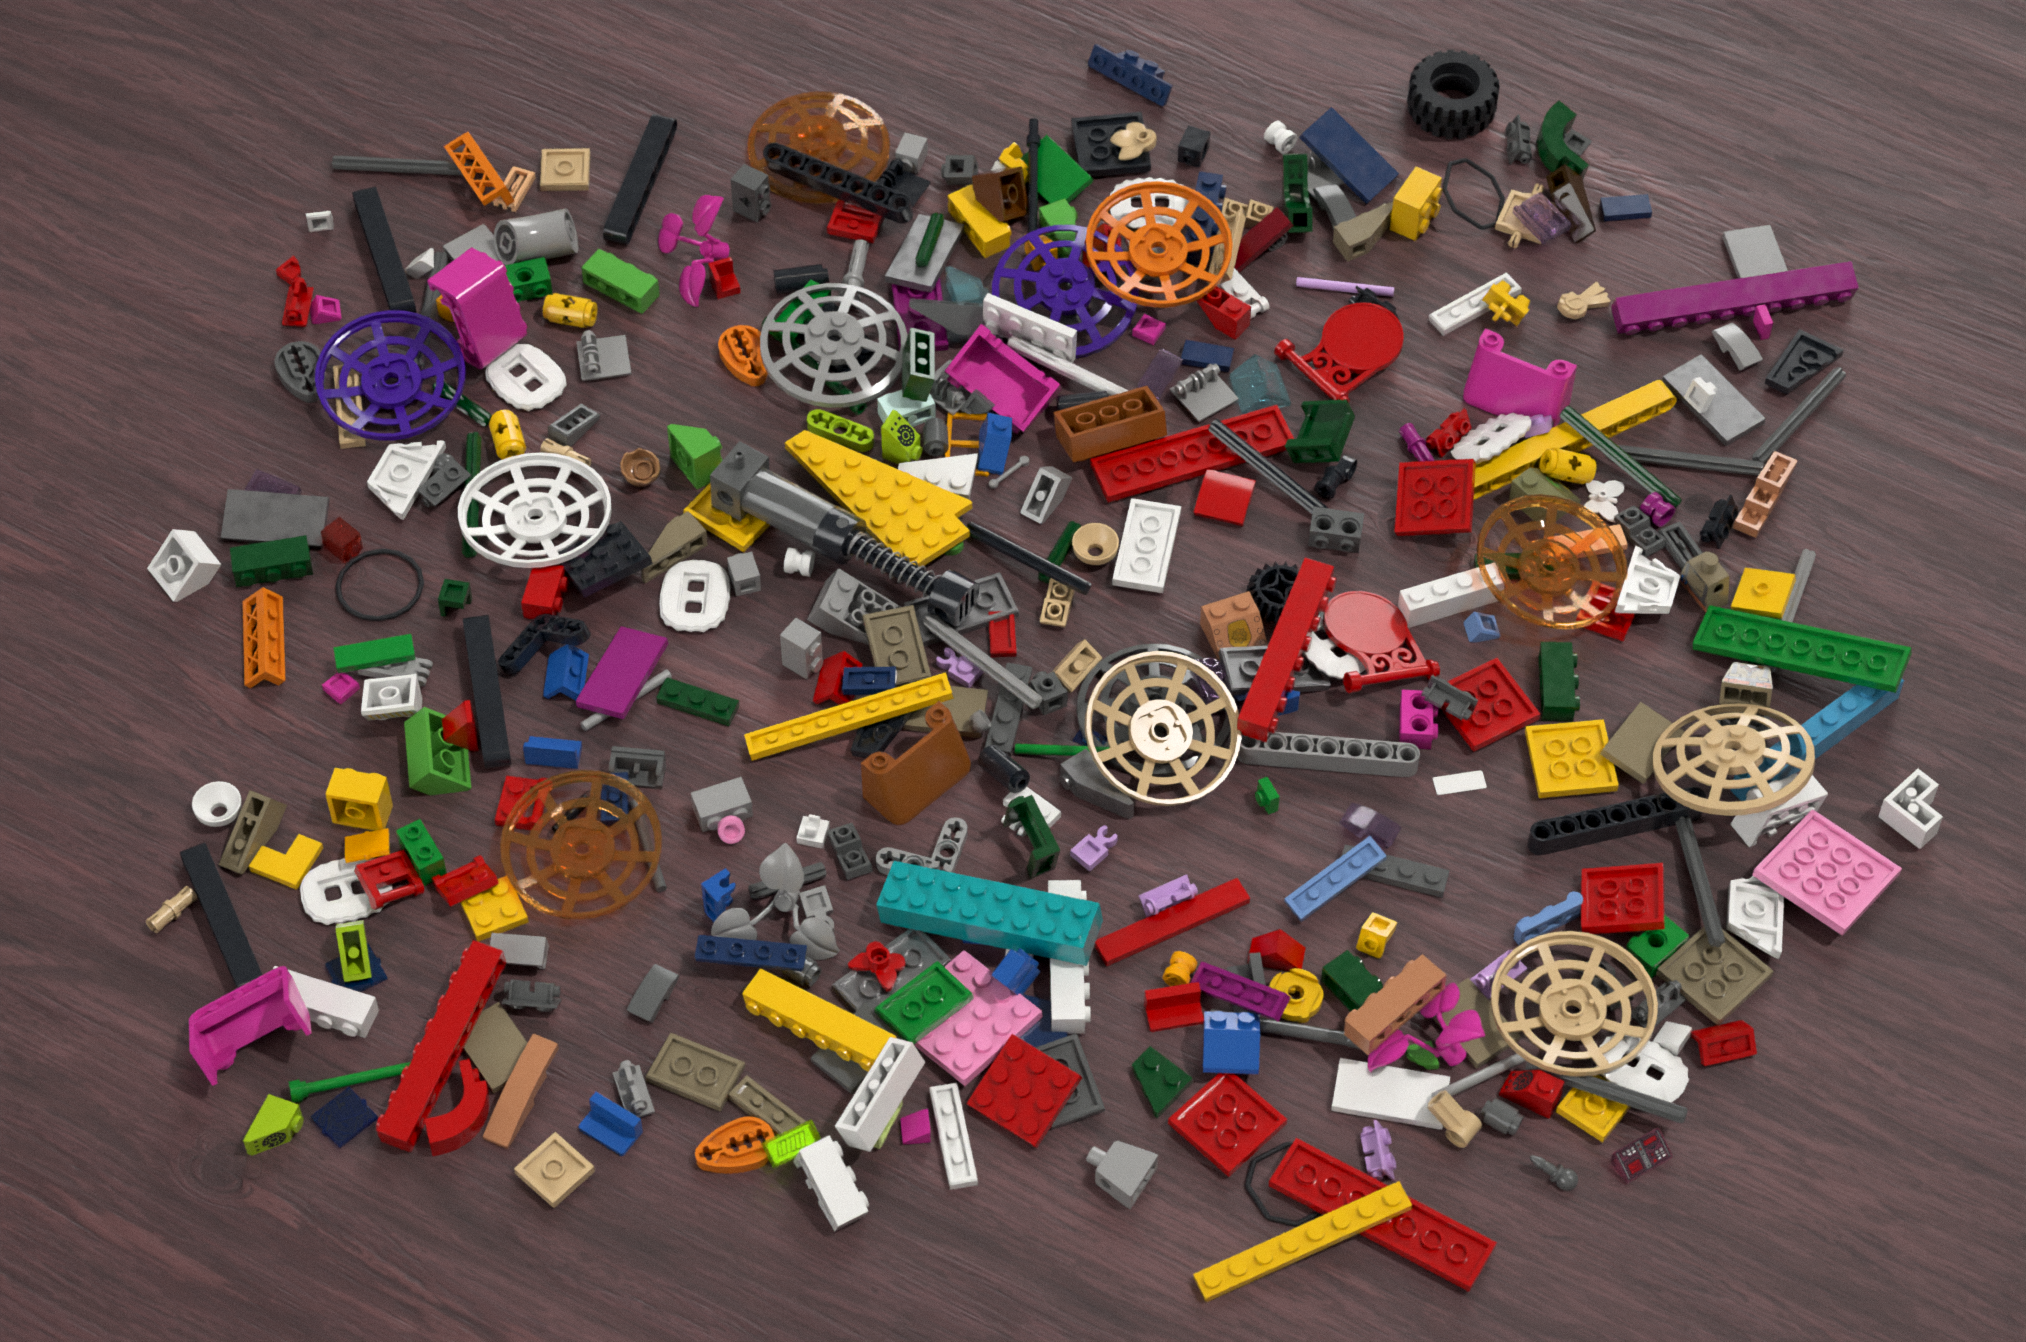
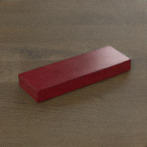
M1278 207L1241 238L1234 266L1238 273L1294 226Z

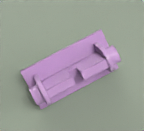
M1184 875L1138 896L1147 918L1187 899L1194 898L1198 890L1194 883L1190 884L1188 876Z
M1513 950L1505 952L1470 979L1487 999L1491 998L1492 984L1498 968ZM1519 960L1510 969L1507 976L1516 979L1528 968Z
M1374 1120L1375 1128L1371 1126L1364 1127L1360 1134L1365 1155L1374 1152V1155L1365 1157L1367 1173L1378 1181L1382 1180L1384 1175H1388L1394 1181L1393 1170L1396 1169V1162L1393 1154L1389 1152L1388 1145L1391 1144L1390 1133L1387 1128H1383L1377 1120Z

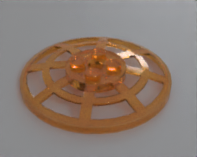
M820 91L793 95L776 102L766 109L752 126L747 146L751 167L768 175L771 191L788 199L805 203L836 202L838 199L820 191L802 190L803 184L795 181L792 187L787 186L769 175L764 170L767 166L765 159L762 158L758 161L754 147L756 132H770L769 144L776 143L777 133L789 134L790 143L785 146L847 171L856 166L864 156L876 162L874 167L863 176L874 182L884 171L890 155L888 130L883 120L871 107L856 98L844 94ZM811 99H831V100H833L831 103H828V102H812V103L801 104V103L799 102V101L811 100ZM843 102L854 105L865 111L872 118L861 120L853 111L841 105ZM787 105L792 107L783 113L774 124H762L777 110ZM827 108L824 115L810 116L806 109ZM837 111H840L849 116L853 121L841 124L833 117ZM795 113L801 119L794 126L781 125L788 117ZM866 127H880L883 138L881 154L867 148L868 133ZM859 129L861 134L860 145L848 141L846 132ZM819 137V138H823L824 140L821 141V142H817L816 140H813V139ZM845 150L855 152V155L850 160L840 165L838 158Z
M1543 494L1514 498L1492 512L1485 521L1478 537L1476 548L1477 563L1487 588L1509 611L1539 626L1565 630L1578 629L1598 622L1607 616L1617 605L1624 581L1627 580L1626 557L1614 532L1595 513L1569 499ZM1526 507H1547L1545 521H1532L1519 526L1513 520L1510 512ZM1557 510L1565 511L1578 517L1594 530L1582 538L1573 530L1556 524ZM1499 519H1502L1509 532L1502 539L1498 551L1495 552L1484 547V542L1493 525ZM1531 530H1544V538L1529 542L1523 533ZM1555 532L1569 538L1575 545L1568 548L1563 543L1554 540ZM1600 538L1605 541L1612 553L1616 572H1601L1598 558L1591 548V545ZM1513 539L1516 540L1523 550L1519 559L1505 555L1507 546ZM1584 552L1590 562L1592 571L1580 570L1576 556ZM1483 557L1497 562V569L1506 589L1499 591L1486 570ZM1543 564H1550L1554 571L1546 570ZM1504 565L1518 569L1522 580L1513 585L1507 576ZM1577 580L1592 581L1588 593L1583 598L1572 589ZM1600 582H1616L1613 596L1602 611L1589 603L1596 595ZM1530 588L1536 593L1541 594L1542 604L1528 599L1521 592ZM1564 594L1574 603L1563 607H1552V596ZM1515 596L1525 605L1542 611L1543 618L1523 611L1508 599ZM1579 609L1592 616V618L1575 622L1554 621L1553 614L1570 613Z
M577 770L552 776L535 785L519 799L506 819L502 830L500 849L506 876L513 889L524 901L535 909L551 916L582 920L610 914L626 906L639 896L650 883L657 870L663 842L657 813L649 799L637 787L614 774L596 770ZM592 782L589 798L571 799L557 805L549 791L567 784ZM602 785H609L625 792L635 799L639 805L626 815L624 811L614 804L600 800ZM540 798L548 811L535 823L530 835L514 832L515 826L525 810L535 800ZM587 807L585 818L568 821L562 813L573 808ZM598 809L611 813L619 821L610 828H607L603 823L596 820ZM645 813L651 822L654 832V851H639V839L633 823ZM551 819H554L559 829L553 835L552 840L538 838L546 824ZM627 829L631 841V851L616 850L613 838ZM511 842L527 846V862L532 875L519 881L515 877L511 865ZM582 844L590 846V850L586 854H578L576 848ZM535 849L550 851L553 864L539 871L535 859ZM613 861L628 862L622 874L615 881H612L606 871ZM636 862H652L644 880L633 892L625 896L618 887L630 876ZM561 873L563 876L571 879L568 891H563L553 886L547 879ZM597 878L604 887L594 892L579 893L582 881ZM540 884L549 893L565 899L562 910L551 909L540 904L529 896L525 889ZM609 894L616 902L611 906L595 911L573 912L576 901L593 900Z

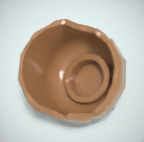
M641 448L630 453L626 452L620 462L621 473L628 483L638 487L647 486L656 481L661 470L659 459L654 453Z

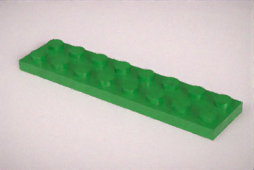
M1709 605L1693 641V650L1894 693L1897 692L1912 655L1911 647L1711 605Z

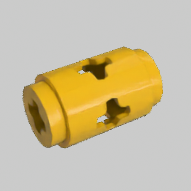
M557 293L553 295L548 294L543 305V317L553 323L582 328L592 327L597 318V303L586 298Z
M510 410L495 412L490 418L489 427L497 456L503 460L525 454L526 445L518 417Z
M1553 447L1543 452L1540 459V471L1546 474L1547 477L1583 485L1593 480L1596 473V462L1588 455Z

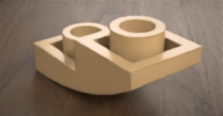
M1225 198L1222 214L1224 217H1228L1242 211L1246 217L1244 227L1253 228L1273 210V207L1251 199L1248 205Z
M1050 578L1040 623L1066 627L1075 590Z

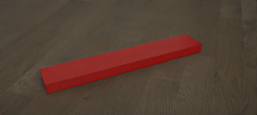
M1235 878L1196 895L1192 899H1187L1160 911L1156 915H1151L1096 940L1094 947L1105 965L1109 966L1249 904L1250 897L1239 879Z

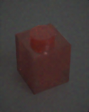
M338 517L320 531L323 546L343 563L357 556L363 549L360 533L341 517Z

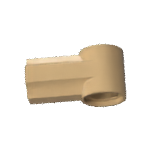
M1446 1090L1440 1091L1428 1102L1427 1108L1447 1129L1445 1131L1446 1137L1457 1147L1465 1148L1482 1127L1479 1118L1473 1113L1463 1110Z

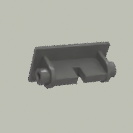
M1518 114L1512 122L1508 123L1505 129V135L1507 136L1506 153L1508 154L1509 165L1515 159L1526 164L1532 158L1531 145L1529 144L1530 126L1526 122H1520V115Z
M452 459L422 484L417 491L424 496L422 502L426 507L436 506L471 477V474Z
M1434 675L1431 676L1428 686L1424 688L1421 696L1425 697V701L1440 709L1445 702L1449 703L1446 712L1460 720L1465 719L1467 721L1473 714L1478 699L1474 698L1470 693L1461 691L1450 685L1446 680L1437 678Z
M511 979L510 982H505L504 992L509 994L505 996L502 1004H509L510 1008L524 1009L526 1006L537 1007L539 1011H552L557 1009L561 1003V999L555 998L560 997L561 987L556 986L555 983L535 982V991H530L531 981Z
M1677 980L1673 982L1666 981L1656 990L1658 1011L1655 1027L1686 1001V998L1680 993L1682 985ZM1646 999L1631 1011V1017L1643 1028H1646L1648 1020Z

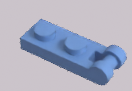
M1570 892L1565 901L1555 906L1549 905L1532 917L1522 918L1516 924L1513 939L1520 946L1532 938L1544 935L1575 920L1580 915L1583 902L1582 895L1578 892Z

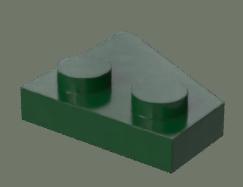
M1151 1046L1132 1064V1071L1140 1082L1141 1090L1145 1098H1148L1153 1109V1115L1157 1119L1192 1084L1191 1076Z

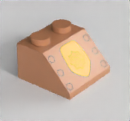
M1249 591L1201 606L1200 625L1220 664L1218 655L1220 648L1268 646L1260 612Z

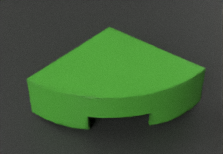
M1432 1041L1424 1042L1433 1047ZM1417 1044L1408 1046L1405 1055L1411 1062L1414 1061L1424 1066L1425 1069H1439L1438 1059L1433 1053Z

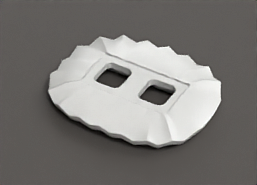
M1151 177L1146 179L1137 178L1133 181L1125 180L1122 184L1116 185L1110 195L1129 185L1142 182H1176L1174 180L1166 181L1162 178L1153 179ZM1150 193L1153 207H1156L1155 199H1169V207L1167 208L1183 212L1189 202L1184 198L1171 194ZM1141 195L1130 197L1110 209L1112 216L1119 221L1127 214L1142 209L1131 206V199H1141ZM1154 215L1156 223L1173 226L1177 220L1168 216ZM1145 217L1133 220L1126 227L1139 229L1145 226Z
M529 344L513 345L488 364L485 370L486 381L490 383L492 389L497 392L499 397L512 404L516 409L522 408L527 411L534 408L542 409L547 403L562 395L563 389L567 386L566 377L560 367L540 349ZM517 365H522L527 370L519 377H514L509 372ZM533 379H537L543 384L533 392L525 387Z
M1515 413L1501 414L1496 419L1489 418L1486 424H1479L1476 430H1470L1467 436L1462 437L1459 443L1454 444V449L1451 453L1456 460L1474 459L1476 464L1482 461H1489L1493 456L1500 455L1503 450L1508 449L1512 443H1517L1519 438L1524 437L1531 428V419L1529 416L1517 415Z
M705 560L682 561L671 567L665 575L660 593V617L666 626H672L677 631L686 630L689 632H705L710 628H717L720 622L725 620L730 601L728 574L720 565ZM689 582H704V591H688ZM688 602L701 603L702 610L700 613L685 612L686 604Z
M1320 612L1318 617L1321 619L1318 630L1323 629L1325 631L1323 626L1324 612ZM1312 631L1310 635L1312 637L1310 649L1308 652H1303V656L1319 671L1324 672L1328 677L1343 679L1346 672L1358 671L1360 674L1366 670L1362 662L1350 653L1341 658L1337 657L1330 650L1337 647V645L1330 638L1320 640Z
M345 858L321 864L309 871L302 880L300 887L301 902L305 913L314 922H322L325 925H329L332 923L342 924L347 921L355 922L359 918H367L372 913L380 912L382 908L372 909L366 892L355 895L351 888L353 882L359 881L354 872L355 866L376 858L346 863ZM392 884L378 888L380 894L393 890ZM332 887H340L342 897L337 900L327 901L324 893L325 890Z
M1616 1034L1606 1037L1600 1047L1609 1042ZM1625 1035L1616 1047L1603 1055L1609 1064L1620 1060L1625 1053L1629 1054L1638 1045L1641 1038ZM1650 1041L1635 1057V1059L1639 1060L1636 1067L1625 1064L1611 1072L1601 1074L1611 1083L1668 1102L1676 1100L1685 1090L1689 1081L1688 1068L1683 1065L1681 1058L1674 1056L1669 1049L1662 1048L1658 1042ZM1650 1066L1664 1073L1661 1080H1655L1646 1074Z

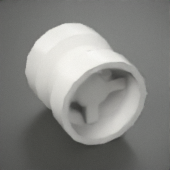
M1275 121L1267 128L1264 139L1269 144H1275V148L1280 153L1285 154L1296 144L1297 135L1291 130H1286V126L1282 122Z
M789 547L785 555L784 572L792 574L799 571L802 576L810 577L813 571L815 553L806 550L802 554L796 548Z

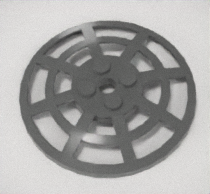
M1142 644L1124 648L1100 661L1088 673L1082 683L1077 700L1078 726L1087 743L1085 713L1088 702L1085 703V697L1089 684L1099 671L1106 673L1113 667L1110 663L1123 656L1152 651L1181 654L1202 663L1214 672L1226 687L1227 683L1212 664L1196 653L1184 648L1167 644ZM1163 662L1135 665V668L1149 665V675L1141 677L1140 681L1150 678L1172 680L1167 676L1160 675L1159 665L1174 669L1177 667V665ZM1187 669L1182 684L1184 685L1192 679L1199 688L1202 696L1200 698L1205 705L1217 700L1210 698L1207 687L1196 673ZM1125 670L1107 683L1102 691L1100 702L1110 707L1112 706L1116 698L1109 699V695L1117 680L1126 686H1130ZM1149 687L1144 688L1149 701L1165 700L1168 688ZM1178 692L1175 704L1181 707L1185 713L1187 706L1196 707L1187 697ZM1133 693L1125 699L1119 708L1124 707L1125 714L1133 716L1140 707L1135 694ZM1227 712L1222 729L1214 741V746L1223 748L1230 735L1231 728ZM1102 715V716H1103V719H1104V721H1105V723H1106L1107 717L1104 716V715ZM1203 719L1197 721L1194 726L1192 725V739L1205 743L1206 738L1200 733L1205 726ZM1114 722V735L1117 745L1121 741H1129V727L1125 725L1119 727ZM1158 725L1154 727V732L1158 737L1163 738L1162 732H1166V729ZM1092 732L1094 746L1109 747L1108 741L1104 745L1101 744ZM1202 753L1181 762L1186 771L1197 763ZM1115 758L1105 761L1113 768L1130 774L1125 771ZM1128 761L1130 765L1142 772L1144 764ZM1155 763L1152 776L1173 777L1176 774L1170 764Z

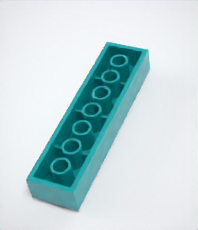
M893 861L876 904L881 923L1017 951L1020 948L1027 954L1084 966L1088 964L1103 923L1100 903L898 861Z

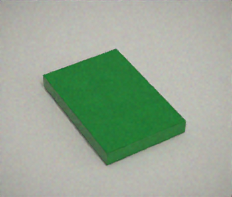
M1046 135L1041 139V146L1038 148V194L1048 204L1062 199H1066L1069 203L1093 182V179ZM1029 151L1020 158L1027 166Z
M936 961L874 1009L875 1013L904 1041L916 1044L971 1002L974 997L971 991L942 964Z

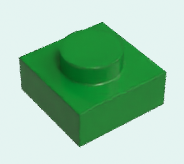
M1268 776L1258 780L1257 792H1255L1257 803L1260 807L1264 806L1268 815L1277 812L1280 797Z

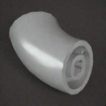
M567 208L537 215L501 220L497 223L494 230V248L498 258L505 265L545 257V260L578 252L577 233L572 216Z

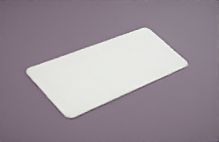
M1481 770L1433 778L1437 795L1487 787Z

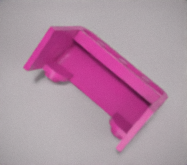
M285 966L277 967L203 1006L190 1016V1053L212 1086L217 1084V1070H225L234 1063L237 1049L282 1025L286 1030L298 1031L302 1029L306 1036L311 1034L310 1014L288 969Z

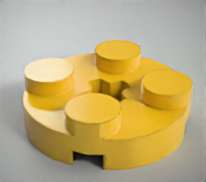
M1290 969V972L1277 974L1270 982L1269 987L1282 991L1287 995L1289 993L1294 994L1295 991L1300 992V999L1290 998L1281 1018L1288 1021L1306 1023L1320 1010L1323 1002V989L1319 985V980L1312 973L1303 969Z

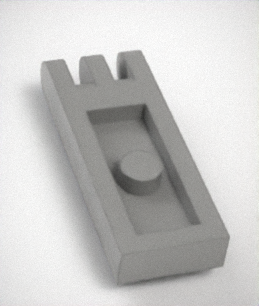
M415 657L416 660L358 670V675L385 678L417 674L419 686L424 687L433 662Z

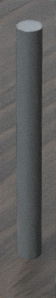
M634 799L629 802L632 816L656 891L663 892L667 889L640 802Z

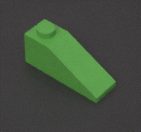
M1066 199L1039 208V225L1041 228L1053 225H1075V220L1078 219L1075 208L1073 206L1070 207ZM1072 231L1046 233V236L1053 242L1062 240L1075 241V232ZM1057 248L1060 258H1069L1072 248Z

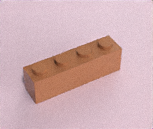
M1423 954L1415 961L1410 960L1399 975L1390 977L1377 994H1370L1363 1006L1358 1010H1352L1346 1016L1344 1035L1369 1055L1445 989L1446 974Z

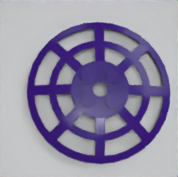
M1076 225L1043 227L1021 237L1007 249L994 272L992 295L1000 298V277L1014 279V294L1018 306L1030 310L1041 303L1051 312L1050 319L1058 323L1061 315L1077 313L1082 322L1065 326L1075 329L1077 332L1086 330L1093 343L1076 347V358L1098 353L1112 345L1124 334L1132 322L1137 304L1117 296L1110 290L1107 292L1095 288L1094 276L1096 275L1092 268H1088L1085 264L1078 261L1081 251L1086 252V245L1084 243L1087 227ZM1057 231L1078 232L1075 241L1062 240L1044 244L1039 237L1042 234ZM1095 231L1094 237L1108 244L1109 237ZM1029 240L1035 249L1023 259L1018 269L1004 268L1011 254L1020 245ZM1115 243L1114 250L1116 252H1124L1122 248ZM1059 247L1072 248L1069 258L1055 259L1049 250ZM1038 255H1041L1046 265L1040 272L1026 271L1025 269L1030 262ZM1099 261L1100 263L1097 264V267L1101 273L1106 272L1109 281L1117 286L1115 273L1110 261ZM1117 261L1119 266L1126 265L1130 277L1135 273L1131 261ZM1022 280L1036 282V294L1024 300L1021 290ZM1063 282H1068L1072 285V288L1068 291H1063L1058 286ZM1133 288L1131 295L1138 297V289ZM1093 297L1106 301L1101 310L1093 317H1090L1086 307L1090 304ZM1113 304L1126 309L1125 316L1108 335L1101 338L1095 325L1106 317Z
M387 310L359 317L343 326L329 339L321 351L316 364L315 384L322 407L328 416L340 427L363 438L394 441L422 434L444 420L455 408L462 395L466 369L459 344L441 324L418 313ZM402 322L414 324L421 328L415 339L401 336L384 337L381 324ZM371 326L375 340L363 344L351 355L338 348L352 334ZM430 331L439 336L453 352L454 358L440 363L436 354L428 346L424 345ZM387 345H403L410 348L406 355L389 353ZM377 348L379 356L371 360L367 365L358 361L365 353ZM419 351L431 361L433 367L420 371L414 361ZM331 356L344 363L339 378L340 389H324V374ZM458 367V386L452 401L440 398L444 386V372ZM351 368L362 374V386L347 388V380ZM434 376L437 377L433 395L421 391L422 380ZM391 377L398 379L397 383L392 385L385 383ZM365 395L371 404L363 412L353 403L350 397ZM342 398L348 409L359 418L352 425L347 424L335 414L327 399ZM415 399L426 403L421 409L407 416L404 406L410 404ZM433 406L444 409L433 420L420 427L411 429L409 422L420 418ZM380 408L394 409L397 418L382 419L374 416ZM370 422L383 426L399 425L401 432L374 433L361 429Z

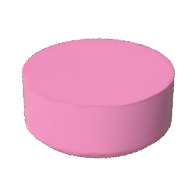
M726 816L718 823V835L723 842L734 844L743 838L745 828L740 818Z

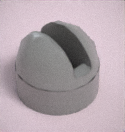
M981 709L973 713L969 718V725L972 726L971 729L974 732H984L991 727L990 720Z

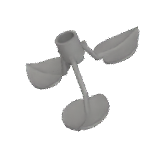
M787 843L782 844L776 851L768 855L763 860L759 869L760 878L763 883L770 889H779L771 904L751 921L746 910L742 908L728 909L717 917L711 930L712 936L756 940L757 931L752 925L758 923L776 907L783 912L793 911V924L797 931L791 935L790 943L807 945L806 956L813 960H824L837 955L839 952L834 932L827 922L820 918L810 917L805 919L801 926L799 925V906L796 902L799 899V890L804 883V872L798 857Z

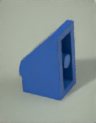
M992 413L987 414L979 430L978 470L999 475L1003 474L1012 435L1011 417Z

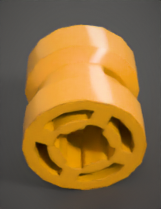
M1176 951L1172 954L1169 962L1170 967L1165 969L1162 978L1169 986L1189 984L1190 974L1195 972L1198 962L1190 954Z

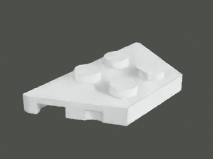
M437 441V445L422 446V442H414L407 445L402 443L389 444L367 481L368 488L400 519L404 520L419 495L417 489L427 481L433 467L436 466V458L443 454L446 449L445 441Z
M1635 546L1615 612L1669 614L1680 575L1666 568L1656 558L1651 562L1641 555L1643 549Z
M1754 876L1749 879L1731 880L1728 887L1726 929L1774 958L1779 959L1782 952L1784 896Z

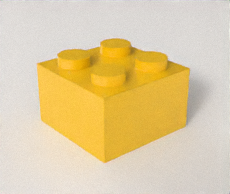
M1414 168L1393 198L1391 231L1414 241L1417 240L1421 233L1424 234L1427 231L1431 218H1436L1441 208V205L1438 204L1443 192L1442 188H1440L1441 177L1421 168Z
M334 768L325 794L332 823L375 831L385 829L393 807L387 777L378 773L357 772L350 768Z

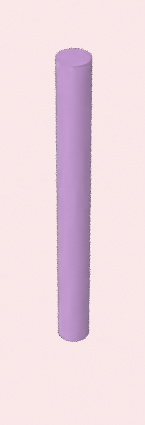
M1297 277L1296 287L1358 293L1355 287L1359 286L1363 290L1368 288L1379 296L1393 297L1394 287L1302 277Z

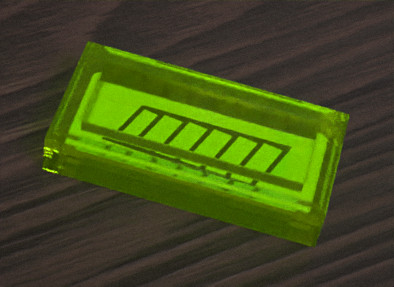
M810 1119L762 1142L761 1145L774 1169L795 1159L799 1150L821 1140V1137L813 1120Z

